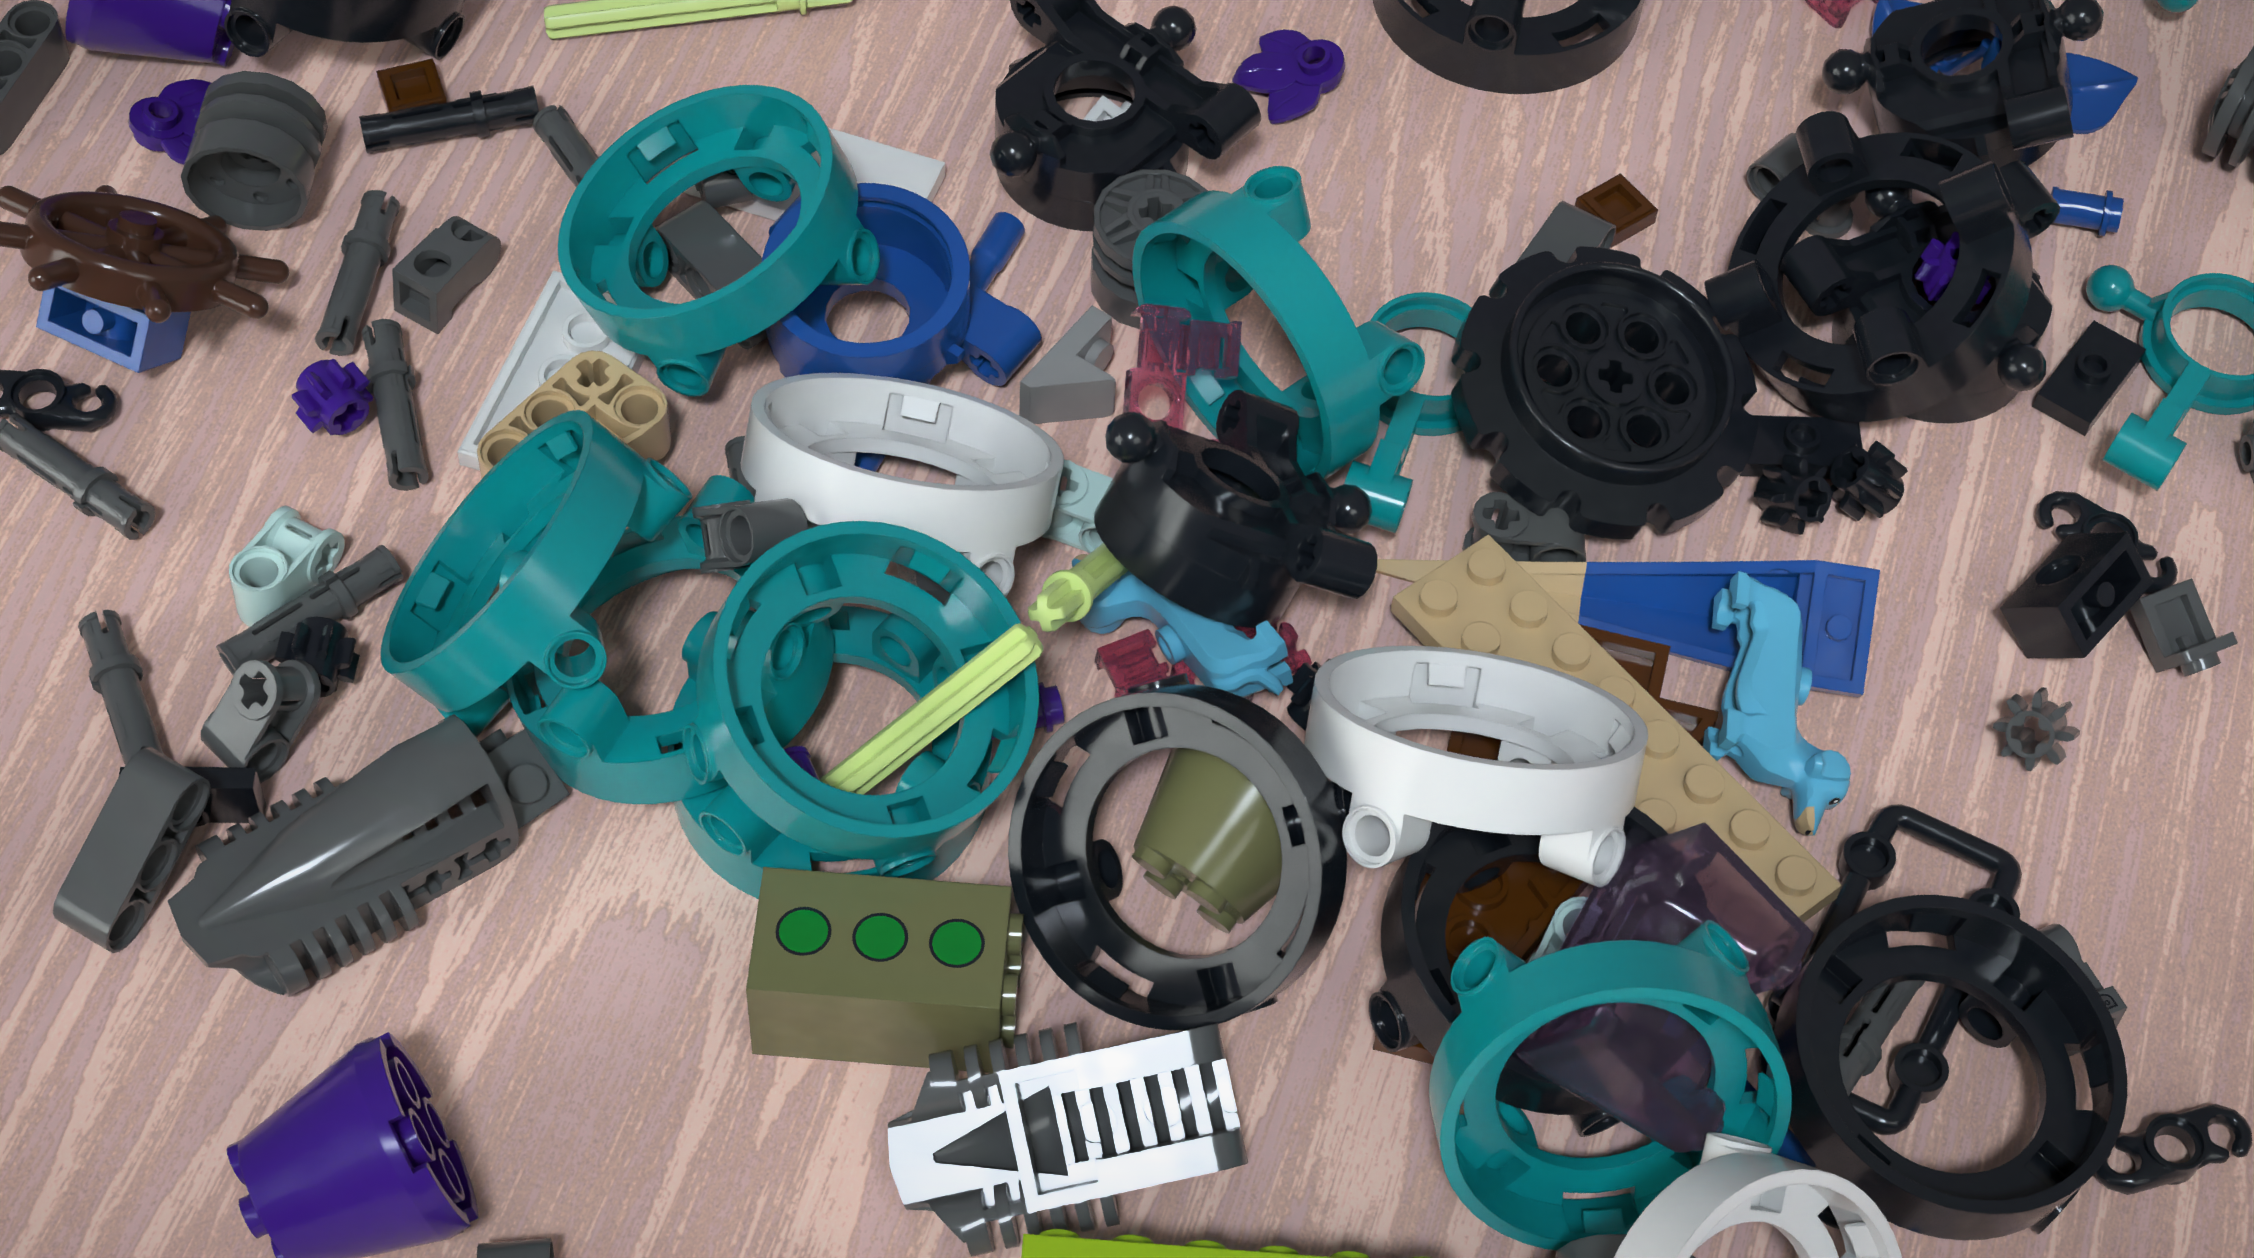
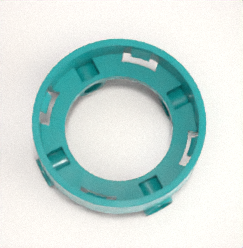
M763 85L726 86L691 95L658 110L625 132L595 161L576 187L563 215L558 237V260L563 277L602 332L621 347L638 354L647 355L656 366L657 376L665 386L677 393L693 397L703 396L708 393L727 347L742 342L779 321L803 302L819 285H868L872 283L879 269L880 254L874 234L870 230L865 229L856 216L858 187L852 165L821 115L801 97L786 90ZM698 149L697 151H695V152H693V153H691V154H689V155L683 157L682 159L678 160V159L681 158L682 156H684V155H686V154H688V153H690V152H692V151ZM815 151H817L821 157L820 166L811 155ZM668 165H670L668 168H666L664 171H662L660 174H658L654 179H652L648 184H646V183H647L652 177H654L657 173H659V172H660L661 170H663L665 167H667ZM731 169L735 171L743 185L751 193L768 201L780 202L787 200L792 195L796 183L798 184L801 195V209L797 225L773 253L741 278L711 294L682 304L659 301L648 296L640 289V287H657L666 277L669 261L667 247L652 223L670 202L688 188L708 177ZM609 291L616 304L607 302L602 294Z
M1273 166L1251 175L1245 182V185L1232 194L1215 190L1197 194L1143 229L1136 240L1133 250L1132 273L1134 287L1143 320L1160 359L1184 399L1217 440L1216 422L1219 411L1228 395L1235 390H1243L1293 407L1299 417L1297 462L1305 476L1318 472L1325 480L1364 454L1372 446L1379 428L1380 405L1393 396L1405 394L1414 387L1422 375L1425 355L1420 345L1378 321H1368L1356 328L1349 312L1328 278L1306 250L1298 243L1311 229V220L1299 172L1287 166ZM1253 289L1283 328L1307 374L1283 391L1275 386L1255 364L1237 337L1225 312V309L1247 296Z
M572 410L550 419L514 446L480 480L431 542L406 582L390 615L381 645L382 666L388 673L433 704L445 718L455 714L466 724L475 737H478L508 704L510 697L506 681L528 661L546 673L556 684L564 688L581 689L592 685L602 676L606 668L607 656L598 623L591 615L577 605L603 570L626 527H629L642 538L654 541L692 499V493L668 468L652 458L645 459L585 411ZM520 550L528 551L529 553L489 600L499 583L502 569L509 557ZM580 639L589 643L588 648L576 656H564L557 652L559 646L568 640Z
M722 475L709 477L683 516H676L654 541L642 538L630 528L625 529L603 570L577 606L590 615L614 596L648 579L683 569H701L700 563L706 560L700 520L693 518L692 508L750 500V503H753L755 497L745 486L732 478ZM520 550L509 557L500 575L499 589L529 553L528 551ZM749 567L720 571L718 573L738 581ZM748 610L741 621L736 636L730 635L727 653L729 660H731L732 652L740 634L755 611ZM828 618L805 627H801L799 623L791 621L777 634L767 652L761 679L762 700L768 723L782 748L788 745L813 715L829 682L833 665L834 644ZM574 639L561 644L557 652L564 656H569ZM528 661L506 681L508 695L513 708L532 742L559 779L584 794L615 803L659 804L697 797L729 784L726 779H721L701 785L694 779L689 770L683 748L668 753L662 752L661 747L682 742L684 726L691 724L699 713L697 700L667 712L644 716H628L615 693L599 680L581 689L564 688L556 684L546 673ZM541 697L544 700L546 707H541Z
M845 521L820 525L792 535L762 554L741 576L713 619L704 639L698 662L696 684L699 713L691 724L684 726L682 733L684 755L692 776L699 784L703 785L726 779L740 799L755 814L791 839L832 855L854 859H872L879 876L898 878L920 870L934 862L938 858L936 851L939 847L969 827L998 798L1018 773L1034 738L1038 719L1039 685L1035 661L963 716L959 722L955 744L946 762L934 775L912 788L892 794L862 795L834 788L811 776L798 766L779 744L768 723L762 700L761 679L767 652L777 634L791 621L799 623L801 627L818 623L838 612L844 603L865 604L890 611L921 630L941 652L933 665L934 688L1013 625L1021 623L1012 606L994 582L965 556L943 542L902 526L882 522ZM890 561L921 573L950 593L945 604L943 605L921 588L903 579L885 574ZM752 607L757 611L752 615L740 634L732 652L731 660L727 658L730 635L736 636L741 621L749 608ZM991 736L1000 740V744L987 771L990 774H999L982 793H979L968 787L967 784L980 767L990 744Z
M842 606L838 612L828 617L833 633V663L859 665L880 672L904 687L916 701H919L934 689L933 665L941 652L912 623L892 612L888 614L855 606ZM711 611L704 615L691 629L684 642L682 659L687 662L689 677L679 693L673 710L697 700L696 679L699 657L704 639L713 619L718 613L717 611ZM960 720L932 741V752L925 751L912 761L902 775L895 793L924 782L943 766L955 744ZM992 736L980 767L967 784L968 787L979 793H982L991 784L992 774L987 769L992 762ZM683 743L669 745L668 752L682 749ZM729 784L697 797L674 802L681 827L690 844L703 861L729 884L759 899L763 867L812 871L811 861L832 862L854 859L816 850L791 839L755 814L740 799ZM985 811L969 827L954 838L944 842L936 851L938 858L934 862L920 870L898 878L934 880L959 858L969 845L981 824ZM876 867L847 873L879 876Z
M1706 920L1677 945L1640 940L1604 941L1566 948L1537 958L1529 963H1526L1490 937L1477 939L1463 950L1456 960L1451 973V986L1458 995L1462 1012L1454 1020L1443 1037L1435 1055L1430 1073L1429 1103L1446 1176L1461 1202L1477 1218L1494 1230L1519 1242L1542 1249L1557 1251L1573 1240L1589 1236L1627 1234L1645 1208L1667 1186L1681 1175L1700 1165L1707 1132L1723 1133L1760 1142L1772 1147L1771 1153L1777 1155L1787 1133L1792 1111L1790 1078L1767 1012L1759 998L1752 991L1746 976L1750 969L1747 957L1735 939L1722 926L1712 920ZM1607 1003L1650 1005L1678 1015L1689 1022L1704 1037L1711 1051V1073L1705 1092L1685 1078H1675L1663 1084L1653 1095L1646 1112V1123L1652 1142L1625 1153L1604 1157L1578 1158L1556 1155L1540 1150L1534 1129L1525 1113L1520 1108L1496 1100V1089L1500 1074L1515 1049L1541 1026L1557 1017L1581 1008ZM1759 1048L1768 1062L1766 1074L1763 1072L1758 1073V1091L1744 1092L1747 1080L1745 1049ZM1461 1104L1463 1106L1464 1114H1460ZM1631 1187L1630 1193L1595 1199H1563V1192L1601 1193Z

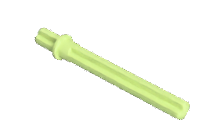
M588 0L548 5L544 8V22L548 37L554 40L791 10H800V14L805 15L807 14V8L848 4L853 0Z
M1102 543L1070 570H1059L1049 576L1043 584L1042 592L1037 595V601L1028 607V616L1031 621H1039L1042 631L1045 632L1056 631L1065 622L1078 621L1091 610L1093 600L1124 575L1128 569Z
M1021 623L1013 625L819 780L846 792L862 795L867 793L1039 658L1043 652V645L1038 639L1035 630Z

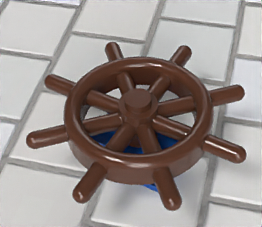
M102 185L95 192H65L43 199L13 186L0 188V207L25 218V224L0 221V247L20 249L23 259L32 268L28 274L30 286L37 291H43L36 327L137 373L181 359L191 312L208 310L222 305L252 319L264 317L269 308L267 300L257 293L236 285V279L280 284L286 281L289 276V268L281 260L239 254L234 243L225 235L227 231L225 220L217 215L199 218L166 204L118 194L109 185Z

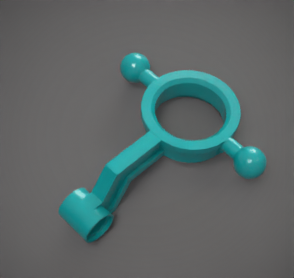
M2105 265L2096 269L2088 278L2086 284L2087 297L2091 304L2101 311L2114 312L2124 309L2143 320L2139 333V345L2146 348L2142 362L2151 378L2168 396L2166 399L2163 398L2149 421L2131 413L2110 445L2103 461L2158 491L2187 443L2173 435L2190 408L2218 415H2234L2254 410V374H2224L2211 370L2193 360L2174 339L2171 332V318L2189 308L2210 307L2224 310L2239 317L2254 330V283L2229 274L2205 273L2187 278L2177 284L2170 292L2151 298L2135 289L2133 278L2127 270L2117 265Z
M1430 292L1411 293L1399 296L1384 304L1370 321H1378L1394 331L1410 327L1434 328L1456 338L1464 319L1472 307L1456 298ZM1409 390L1405 394L1391 397L1380 405V420L1389 425L1386 435L1379 442L1371 466L1353 460L1344 484L1358 486L1371 499L1372 515L1368 525L1396 533L1413 484L1412 479L1400 476V472L1414 434L1442 436L1462 431L1454 410L1452 395L1432 396Z

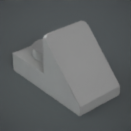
M1092 305L1020 381L1019 416L1033 424L1103 418L1112 415L1114 412L1116 381L1114 377L1103 371L1108 365L1114 349L1113 345L1110 344L1112 316Z

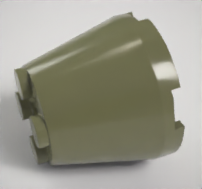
M1171 748L1135 840V852L1132 858L1147 870L1143 877L1154 888L1172 899H1176L1181 891L1201 904L1197 909V913L1217 929L1229 934L1236 923L1243 924L1277 895L1282 872V852L1278 829L1266 801L1252 782L1228 762L1203 751Z

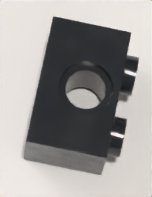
M2128 531L2069 534L2000 609L2026 658H2085L2154 582Z

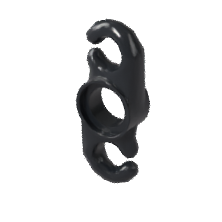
M33 369L29 371L0 370V391L3 392L0 398V417L19 414L41 432L51 429L89 432L106 425L115 415L118 404L116 394L106 385H99L95 389V394L101 400L102 405L96 410L82 412L76 409V405L80 400L91 394V387L85 383H65L57 373L47 369ZM47 391L56 395L54 401L44 408L29 409L23 406L26 398L33 393Z
M2055 491L2046 495L2037 504L2036 516L2040 527L2045 529L2054 525L2052 510L2055 508L2067 510L2076 519L2074 524L2059 525L2056 528L2055 533L2062 540L2069 534L2128 531L2142 560H2154L2158 555L2157 550L2152 545L2143 543L2138 539L2137 529L2128 518L2119 513L2107 511L2076 492ZM2165 556L2159 560L2162 574L2160 577L2151 576L2154 583L2144 594H2152L2172 586L2177 581L2178 569L2173 558Z
M2218 1104L2207 1105L2179 1114H2163L2153 1119L2145 1130L2135 1135H2120L2116 1140L2115 1148L2129 1154L2133 1158L2136 1168L2134 1173L2130 1175L2120 1174L2111 1169L2108 1164L2110 1153L2100 1169L2095 1173V1176L2107 1189L2126 1195L2166 1184H2181L2188 1181L2201 1167L2207 1164H2221L2229 1158V1151L2226 1148L2218 1146L2211 1141L2208 1133L2210 1125H2225L2233 1131L2235 1140L2231 1150L2236 1157L2248 1155L2252 1146V1131L2246 1119L2236 1110ZM2161 1135H2170L2178 1138L2189 1151V1161L2172 1163L2165 1160L2157 1152L2154 1138Z

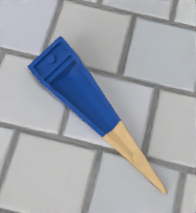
M1377 559L1376 573L1414 583L1448 560ZM1820 560L1721 562L1516 561L1578 624L1671 646L1669 655L1729 672L1732 671L1740 650V644L1737 640L1736 624H1730L1724 631L1712 628L1714 597L1722 588L1729 589L1730 579L1738 571L1747 573L1749 577L1755 578L1762 584L1785 593L1798 604L1803 626L1802 667L1809 668L1812 671L1810 690L1857 698L1864 694L1880 575L1879 569Z

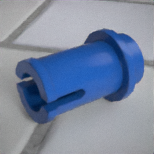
M2053 186L2051 195L2060 206V212L2053 223L2098 230V236H2105L2106 231L2118 232L2124 198L2113 197V191L2106 190L2105 196L2064 190Z

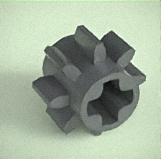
M2044 687L2035 693L2032 702L2029 704L2017 693L2007 700L2008 708L2015 716L2000 718L1993 724L1994 729L2006 732L2008 744L2001 751L2002 756H2008L2014 752L2026 758L2025 766L2028 771H2032L2040 762L2041 756L2045 754L2054 764L2058 765L2067 756L2065 750L2058 742L2072 741L2080 735L2079 729L2067 726L2065 714L2071 709L2072 703L2069 701L2058 706L2048 701V691ZM2033 716L2039 718L2038 725L2040 729L2049 731V734L2041 741L2035 740L2033 729L2024 727V724Z

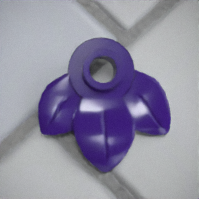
M1276 30L1260 36L1259 45L1262 52L1251 55L1240 64L1232 78V83H1236L1248 91L1269 94V121L1271 124L1283 123L1302 116L1315 108L1320 95L1333 90L1340 83L1345 70V58L1341 48L1331 41L1323 39L1311 41L1298 31Z
M197 79L177 81L164 87L158 97H149L137 101L131 107L128 119L129 127L133 132L135 140L149 150L165 151L172 160L184 165L195 133V126L208 86L212 83Z

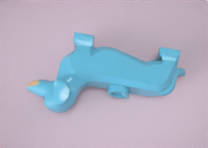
M1087 554L1076 556L1072 560V567L1084 559ZM1129 570L1093 600V605L1088 614L1079 620L1091 632L1105 634L1116 630L1126 618L1142 617L1149 619L1157 626L1158 630L1155 631L1157 643L1166 659L1172 665L1183 660L1205 686L1225 690L1243 698L1265 689L1279 695L1284 689L1283 686L1293 683L1291 668L1285 661H1281L1288 656L1286 643L1267 620L1256 626L1257 634L1253 639H1250L1243 631L1235 629L1233 625L1204 617L1169 600L1143 583Z
M1738 571L1730 579L1729 589L1722 588L1714 597L1712 628L1724 631L1730 624H1736L1740 650L1722 696L1721 729L1708 727L1704 731L1703 748L1716 761L1726 755L1729 756L1751 779L1757 782L1781 786V795L1788 799H1793V820L1796 829L1805 836H1813L1818 829L1825 810L1835 808L1845 798L1850 786V765L1839 752L1832 750L1824 751L1808 743L1801 736L1797 728L1798 705L1804 704L1812 685L1811 669L1802 667L1803 626L1798 604L1785 593L1762 584L1755 578L1749 577L1747 573Z

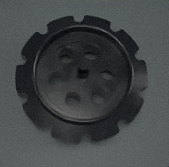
M1577 247L1567 263L1558 260L1552 252L1544 251L1522 259L1508 267L1497 277L1489 290V296H1479L1459 329L1451 357L1452 363L1465 372L1451 391L1458 423L1468 445L1472 449H1485L1494 456L1496 463L1490 470V476L1512 498L1535 514L1544 516L1549 509L1560 508L1567 513L1569 527L1573 531L1608 539H1633L1646 522L1654 525L1660 533L1667 534L1691 524L1716 504L1723 495L1724 490L1722 486H1730L1744 470L1752 453L1757 436L1758 420L1755 416L1749 414L1744 407L1757 392V387L1750 362L1738 337L1734 334L1725 335L1720 332L1713 321L1717 313L1712 310L1709 300L1669 270L1663 271L1659 276L1642 269L1641 260L1636 255L1600 247ZM1542 379L1546 380V381H1547L1548 383H1550L1551 385H1548V384L1545 383ZM1571 430L1577 432L1581 437L1574 434Z

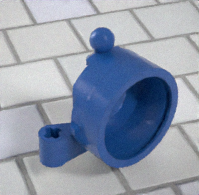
M857 183L858 208L856 216L863 227L870 230L877 240L880 254L877 275L873 282L868 285H819L794 310L766 328L768 342L773 355L779 363L780 372L784 377L813 373H854L886 376L924 383L939 373L946 365L958 364L962 360L985 382L995 386L1005 385L1040 344L1042 337L1036 324L1019 309L1004 304L970 283V261L964 239L953 221L938 206L914 192L896 186L879 183ZM801 195L794 200L770 227V236L764 249L762 261L778 248L797 225L801 209ZM860 291H878L894 297L905 308L909 317V324L902 336L873 343H856L837 339L830 332L827 317L833 306L845 296Z

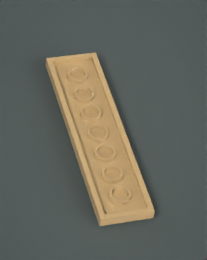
M1489 534L1393 596L1390 611L1424 646L1472 650L1545 666L1591 683L1616 696L1637 712L1647 727L1648 740L1634 807L1660 825L1692 860L1714 900L1721 926L1739 944L1749 963L1837 899L1842 885Z

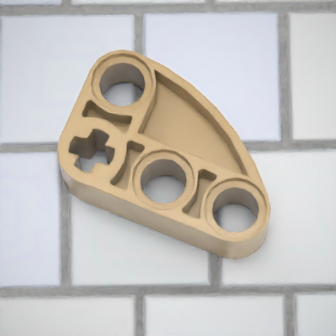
M591 350L582 352L568 361L480 440L477 456L481 479L527 435L550 419L572 410L585 411L642 457L659 461L669 451L671 444L666 397L659 388L612 355L603 351Z

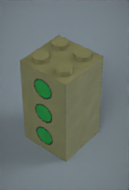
M763 867L746 985L752 1054L930 1068L929 1054L952 1050L958 1070L967 1071L964 1046L977 1044L984 1072L993 1073L989 1041L1002 1039L1005 1048L1014 1049L1016 1030V999L1021 977L1024 914L1011 913L1012 886Z

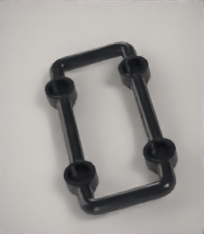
M1902 804L1889 805L1882 808L1872 819L1867 832L1856 833L1846 841L1838 863L1840 874L1843 877L1842 887L1837 899L1831 903L1803 962L1816 952L1831 932L1858 912L1867 891L1875 890L1887 882L1896 863V852L1891 841L1897 830H1901L1993 872L1995 876L1990 887L1976 891L1969 900L1995 907L2019 919L2020 910L2014 898L2022 878L2020 864L2012 854L2003 848L1917 809ZM1944 984L1918 1043L1908 1044L1901 1048L1890 1067L1889 1081L1894 1090V1095L1888 1108L1877 1105L1852 1092L1850 1093L1849 1098L1855 1110L1873 1133L1895 1135L1905 1130L1913 1121L1920 1104L1928 1103L1936 1099L1949 1076L1948 1062L1943 1053L1960 1018L1959 1006L1969 995L1968 993ZM1781 986L1771 993L1765 1007L1773 1032L1780 1007L1771 999ZM1760 1051L1758 1057L1760 1070L1766 1074L1768 1062Z

